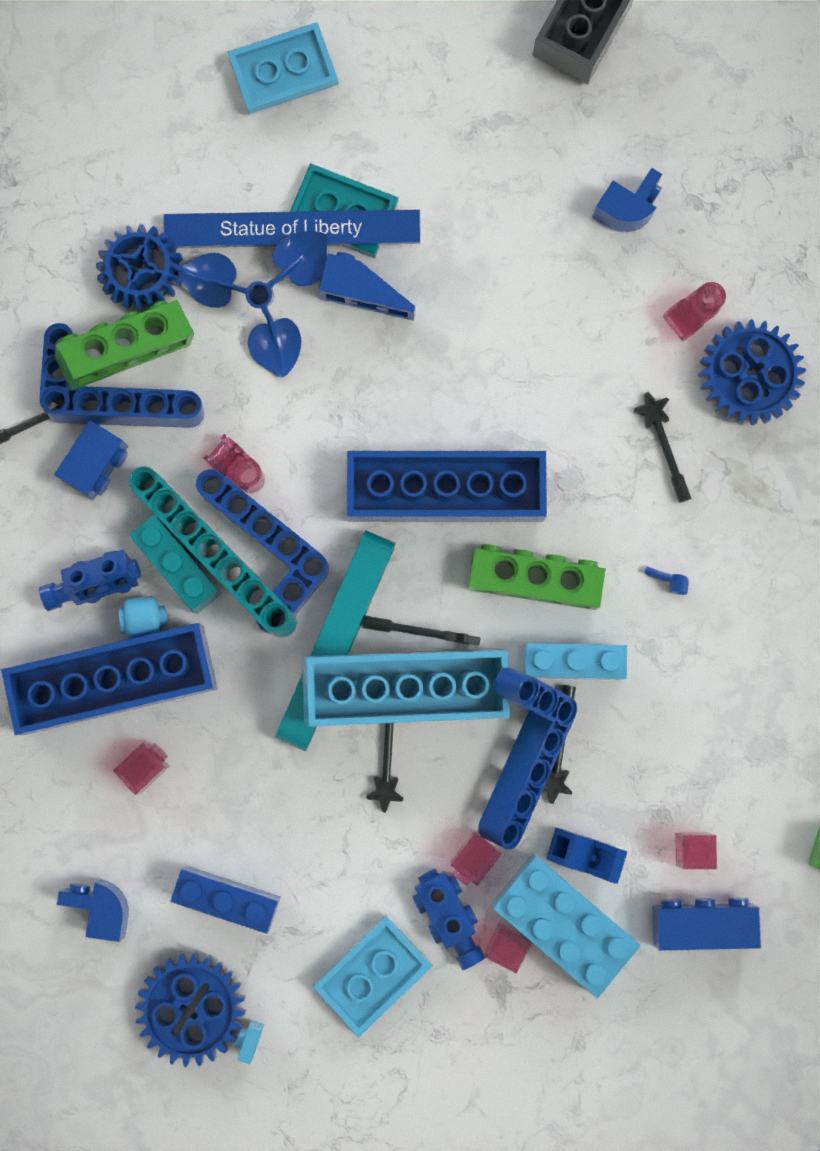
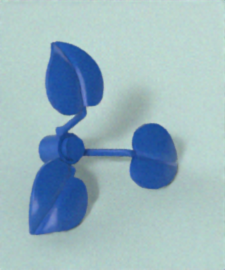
M301 231L283 238L276 245L272 255L274 264L283 271L268 283L256 281L247 288L233 284L237 277L236 267L228 257L220 253L201 255L183 265L182 271H178L187 291L205 306L212 308L226 306L231 300V290L245 294L247 302L252 307L261 308L268 324H258L252 329L248 337V349L253 359L259 365L270 370L280 378L285 377L296 364L302 340L297 325L291 319L281 318L275 322L273 321L268 310V306L274 300L272 288L287 275L290 281L298 286H309L321 279L327 259V236L321 232Z

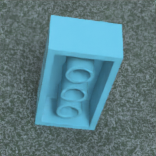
M532 853L491 903L492 908L597 999L641 946L534 853Z

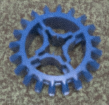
M139 224L137 232H133L131 226L127 225L125 229L127 234L122 236L119 231L114 232V236L117 239L115 242L105 239L104 243L109 250H99L98 255L104 261L96 263L97 270L102 272L97 276L100 284H104L102 290L105 295H111V300L114 304L122 301V307L128 310L134 303L135 310L141 312L143 304H147L148 308H150L154 304L153 302L157 300L159 302L166 301L164 298L165 294L175 297L176 293L171 286H181L182 284L181 279L177 275H179L178 271L183 270V266L179 264L183 261L181 253L176 252L178 246L174 241L166 243L169 239L167 233L163 232L158 235V230L154 226L146 233V229L142 224ZM138 247V249L134 253L125 254L129 250ZM154 249L159 251L165 258L164 271L152 263ZM143 264L146 266L145 269L141 268ZM117 266L122 267L123 271L128 273L126 288L117 282ZM135 267L140 268L137 273L134 270ZM156 282L153 286L142 290L146 283Z

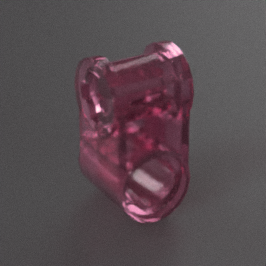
M707 282L688 297L673 305L662 317L683 342L695 334L711 318L716 316L725 303L726 292L720 284ZM713 297L715 299L714 303L709 302L706 304L703 301L704 298L709 299Z
M223 434L220 437L222 441L210 455H205L202 459L244 492H258L265 483L263 470L237 443ZM245 470H256V477L252 482L244 483L241 481V475Z

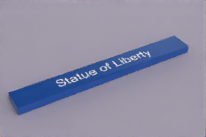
M420 210L164 214V232L169 236L166 243L174 241L178 248L276 246L286 236L301 231L324 233L327 236V245L421 244Z

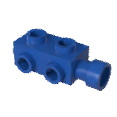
M124 550L109 551L101 557L89 561H79L71 567L62 569L63 583L56 585L52 582L40 586V598L48 612L61 608L63 603L73 601L77 606L84 603L94 604L102 597L117 592L124 594L133 587L139 586L137 579L141 578V570L136 559L131 560ZM121 579H126L122 585H118ZM95 588L93 594L87 596L88 590Z
M435 868L418 877L420 884L415 886L417 894L412 897L420 913H428L433 923L428 928L436 944L443 942L446 949L454 946L458 954L456 960L462 970L468 969L484 960L486 957L480 945L476 946L471 937L476 934L473 925L478 923V919L470 904L463 907L458 897V894L463 891L454 874L449 877L445 871L438 874ZM435 889H440L444 893V898L439 902L431 898V892ZM450 920H457L460 928L456 932H451L447 929V923Z

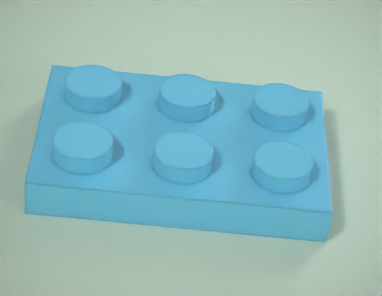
M318 22L228 51V56L249 114L339 85Z
M386 915L313 985V988L348 1027L360 1037L432 967V963Z

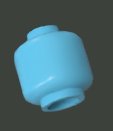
M154 596L128 598L124 601L123 607L118 608L121 634L126 633L129 639L161 632V626L167 625L165 605L158 606L157 599Z

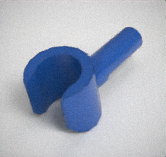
M647 566L644 574L664 582H670V593L687 594L689 580L686 576L666 574Z

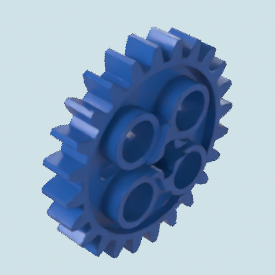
M750 319L745 329L742 323L738 321L734 325V332L726 326L722 330L723 337L716 334L711 339L715 346L707 345L704 349L705 353L710 357H702L699 362L707 367L698 373L699 377L707 378V381L700 388L701 390L710 389L711 391L705 400L708 402L716 399L718 403L714 411L717 412L724 407L727 410L725 419L736 414L737 424H741L746 417L749 418L751 426L757 423L759 416L764 424L771 420V414L778 419L783 415L782 409L788 411L793 407L790 400H797L801 396L795 389L805 385L803 380L797 378L806 372L805 368L797 367V364L804 359V356H794L793 351L799 346L798 343L788 346L786 342L790 334L787 333L780 338L778 336L779 326L774 327L770 332L767 330V321H763L759 328H756L754 320ZM750 345L760 346L764 356L757 357L753 355ZM737 348L741 350L742 355L736 352ZM723 361L733 362L737 369L736 373H728L723 367ZM754 369L757 371V375L751 376L746 372L747 370L751 371ZM768 372L777 373L781 383L779 385L771 383L768 379ZM740 389H750L754 396L753 401L743 399ZM763 391L768 393V397L763 395Z
M194 952L189 962H187L184 953H181L178 956V964H175L169 957L165 960L166 970L158 965L153 969L157 979L151 976H147L144 979V982L150 989L145 988L138 991V995L144 998L145 1001L137 1003L135 1009L143 1011L144 1014L139 1016L135 1022L146 1024V1028L139 1035L140 1037L148 1035L152 1037L147 1046L148 1049L156 1045L161 1047L158 1052V1058H161L168 1052L171 1054L170 1064L172 1065L179 1056L182 1057L184 1067L188 1066L193 1057L197 1065L201 1066L205 1054L212 1062L215 1061L217 1057L216 1048L224 1054L227 1052L228 1046L225 1040L235 1043L238 1037L232 1029L241 1030L244 1025L236 1017L246 1014V1009L237 1007V1004L243 1002L246 997L245 995L235 994V991L241 986V982L230 983L229 979L234 971L231 970L223 974L221 972L223 961H220L213 967L211 966V955H208L202 963L199 962L197 952ZM182 977L190 978L195 985L194 992H182L178 985L179 979ZM207 983L209 988L196 1006L195 1012L188 1018L179 1034L174 1035L173 1029L187 1010L186 1006L193 1001L202 985ZM211 996L219 998L223 1004V1009L219 1012L210 1011L207 1008L206 999ZM160 1007H171L175 1012V1020L171 1022L164 1021L159 1014ZM191 1025L200 1027L203 1031V1039L199 1041L192 1040L187 1034V1028Z

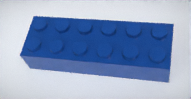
M347 451L348 522H544L547 517L546 451Z
M200 623L1 669L15 735H28L218 690L205 629Z

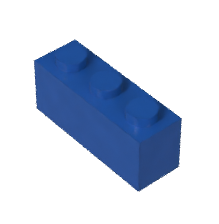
M185 866L180 871L170 902L267 934L271 929L281 896Z
M699 898L695 899L694 905H682V900L663 899L661 900V905H652L654 947L659 951L761 948L759 907L749 903V898H728V904H715V899Z

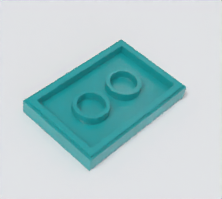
M310 163L290 212L395 210L399 197ZM342 245L373 258H376L380 245Z

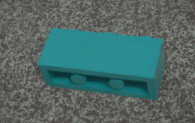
M155 514L129 535L192 612L200 613L222 594Z

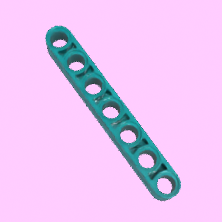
M141 466L133 470L129 477V486L146 506L263 628L276 637L283 638L291 635L296 629L297 619L283 601L157 472L147 466ZM149 479H153L151 488L143 491L144 483ZM174 500L175 505L173 509L164 513L165 505L169 501ZM196 522L195 531L190 535H185L186 527ZM218 545L216 555L207 558L206 553L209 547ZM235 567H240L238 578L228 581L229 572ZM256 590H262V599L256 604H250L251 594ZM278 613H285L284 623L274 628L272 626L274 616Z
M365 530L310 656L349 655L394 551L395 542ZM302 673L277 730L275 739L306 752L317 726L309 727L304 724Z

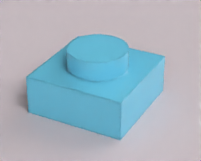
M251 1020L248 1029L242 1028L235 1044V1048L240 1050L238 1061L251 1064L264 1024Z

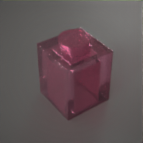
M144 742L113 771L135 795H138L146 790L170 766L165 761L168 758L167 754L159 745L154 743L151 746L148 742Z
M473 831L450 861V865L455 868L451 874L466 886L470 882L478 886L502 853Z
M675 832L677 867L682 869H717V842L715 834L709 832Z
M499 922L484 953L487 959L517 974L532 942L523 934Z

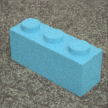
M526 643L524 645L523 673L535 678L624 680L627 679V645Z

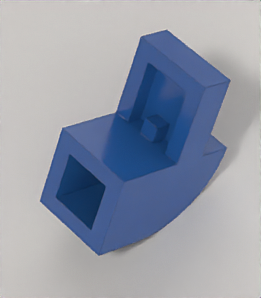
M651 168L636 193L612 181L596 205L592 218L608 228L619 232H632L642 228L650 221L657 208L652 204L662 190L658 183L663 174Z
M556 827L546 860L618 884L628 851Z
M101 879L94 882L93 892L90 891L89 885L71 883L69 888L58 892L56 905L90 910L86 931L87 938L120 942L125 938L129 907L125 895L116 885Z

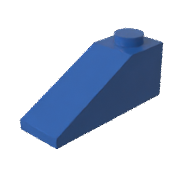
M337 252L336 255L328 253L319 288L321 300L414 321L415 305L360 260H355L353 255L345 252Z

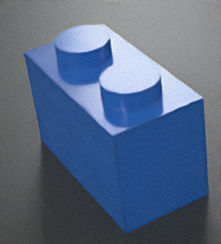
M89 420L54 475L94 500L97 495L101 496L110 484L108 477L115 467L118 469L122 466L127 458L128 452L126 450L129 446L119 437Z

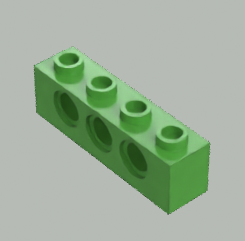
M178 300L169 303L160 301L153 304L145 312L139 314L135 311L122 316L115 323L109 325L106 322L100 323L92 327L85 334L79 336L77 334H70L63 337L56 344L54 357L71 391L188 347L195 333ZM154 327L159 330L160 334L152 335L145 328ZM125 338L131 345L121 346L116 342V339ZM95 349L101 356L93 358L88 356L85 351Z
M482 544L481 549L475 548L473 551L468 590L591 610L600 608L606 568L598 567V562L579 559L578 564L565 562L566 557L552 554H547L546 559L533 557V552L521 549H514L513 554L500 552L501 547L489 544ZM499 563L509 564L513 570L512 577L506 580L500 579L495 573V566ZM532 568L541 569L545 575L544 583L540 585L531 583L528 579V571ZM571 573L576 577L577 586L575 589L568 590L562 586L560 582L562 574Z

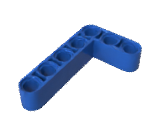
M63 323L52 324L45 331L40 405L48 418L53 422L87 424L91 420L98 425L192 428L203 421L204 409L201 399L195 392L189 390L83 386L71 391L64 376L53 378L52 375L55 370L60 368L54 357L56 350L55 342L74 333L69 326ZM57 399L65 400L62 408L58 410L50 409L53 401ZM90 400L98 402L97 407L92 411L83 410V405ZM124 401L131 403L127 411H115L119 403ZM153 403H162L164 405L159 413L153 414L148 412V408ZM186 404L197 406L195 412L189 415L182 414L180 410Z
M214 469L204 470L196 479V488L200 495L291 569L273 592L296 616L328 576L329 566L327 560L320 552L223 474ZM211 479H218L221 483L219 490L213 494L206 493L204 490L206 482ZM236 499H242L246 502V508L240 514H232L229 510L230 504ZM267 519L271 521V529L267 534L259 535L255 533V525L259 520ZM291 539L296 541L297 549L293 554L283 555L280 553V545L284 540ZM313 559L320 561L323 565L321 573L316 576H309L305 573L307 562ZM298 585L301 587L302 594L297 601L289 602L285 599L284 591L288 586ZM280 613V622L274 628L279 627L284 623L285 613ZM256 620L257 625H258L264 632H266V633H268V634H272V633H270L269 631H267L265 628H263V626Z
M504 668L495 678V693L499 697L528 711V714L480 819L478 832L482 838L506 850H511L522 839L576 717L577 703L573 698L535 677L511 668Z

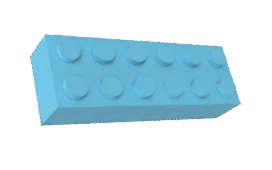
M508 650L302 656L304 724L311 727L510 718L509 701L499 697L494 691V681L497 674L502 669L508 668Z

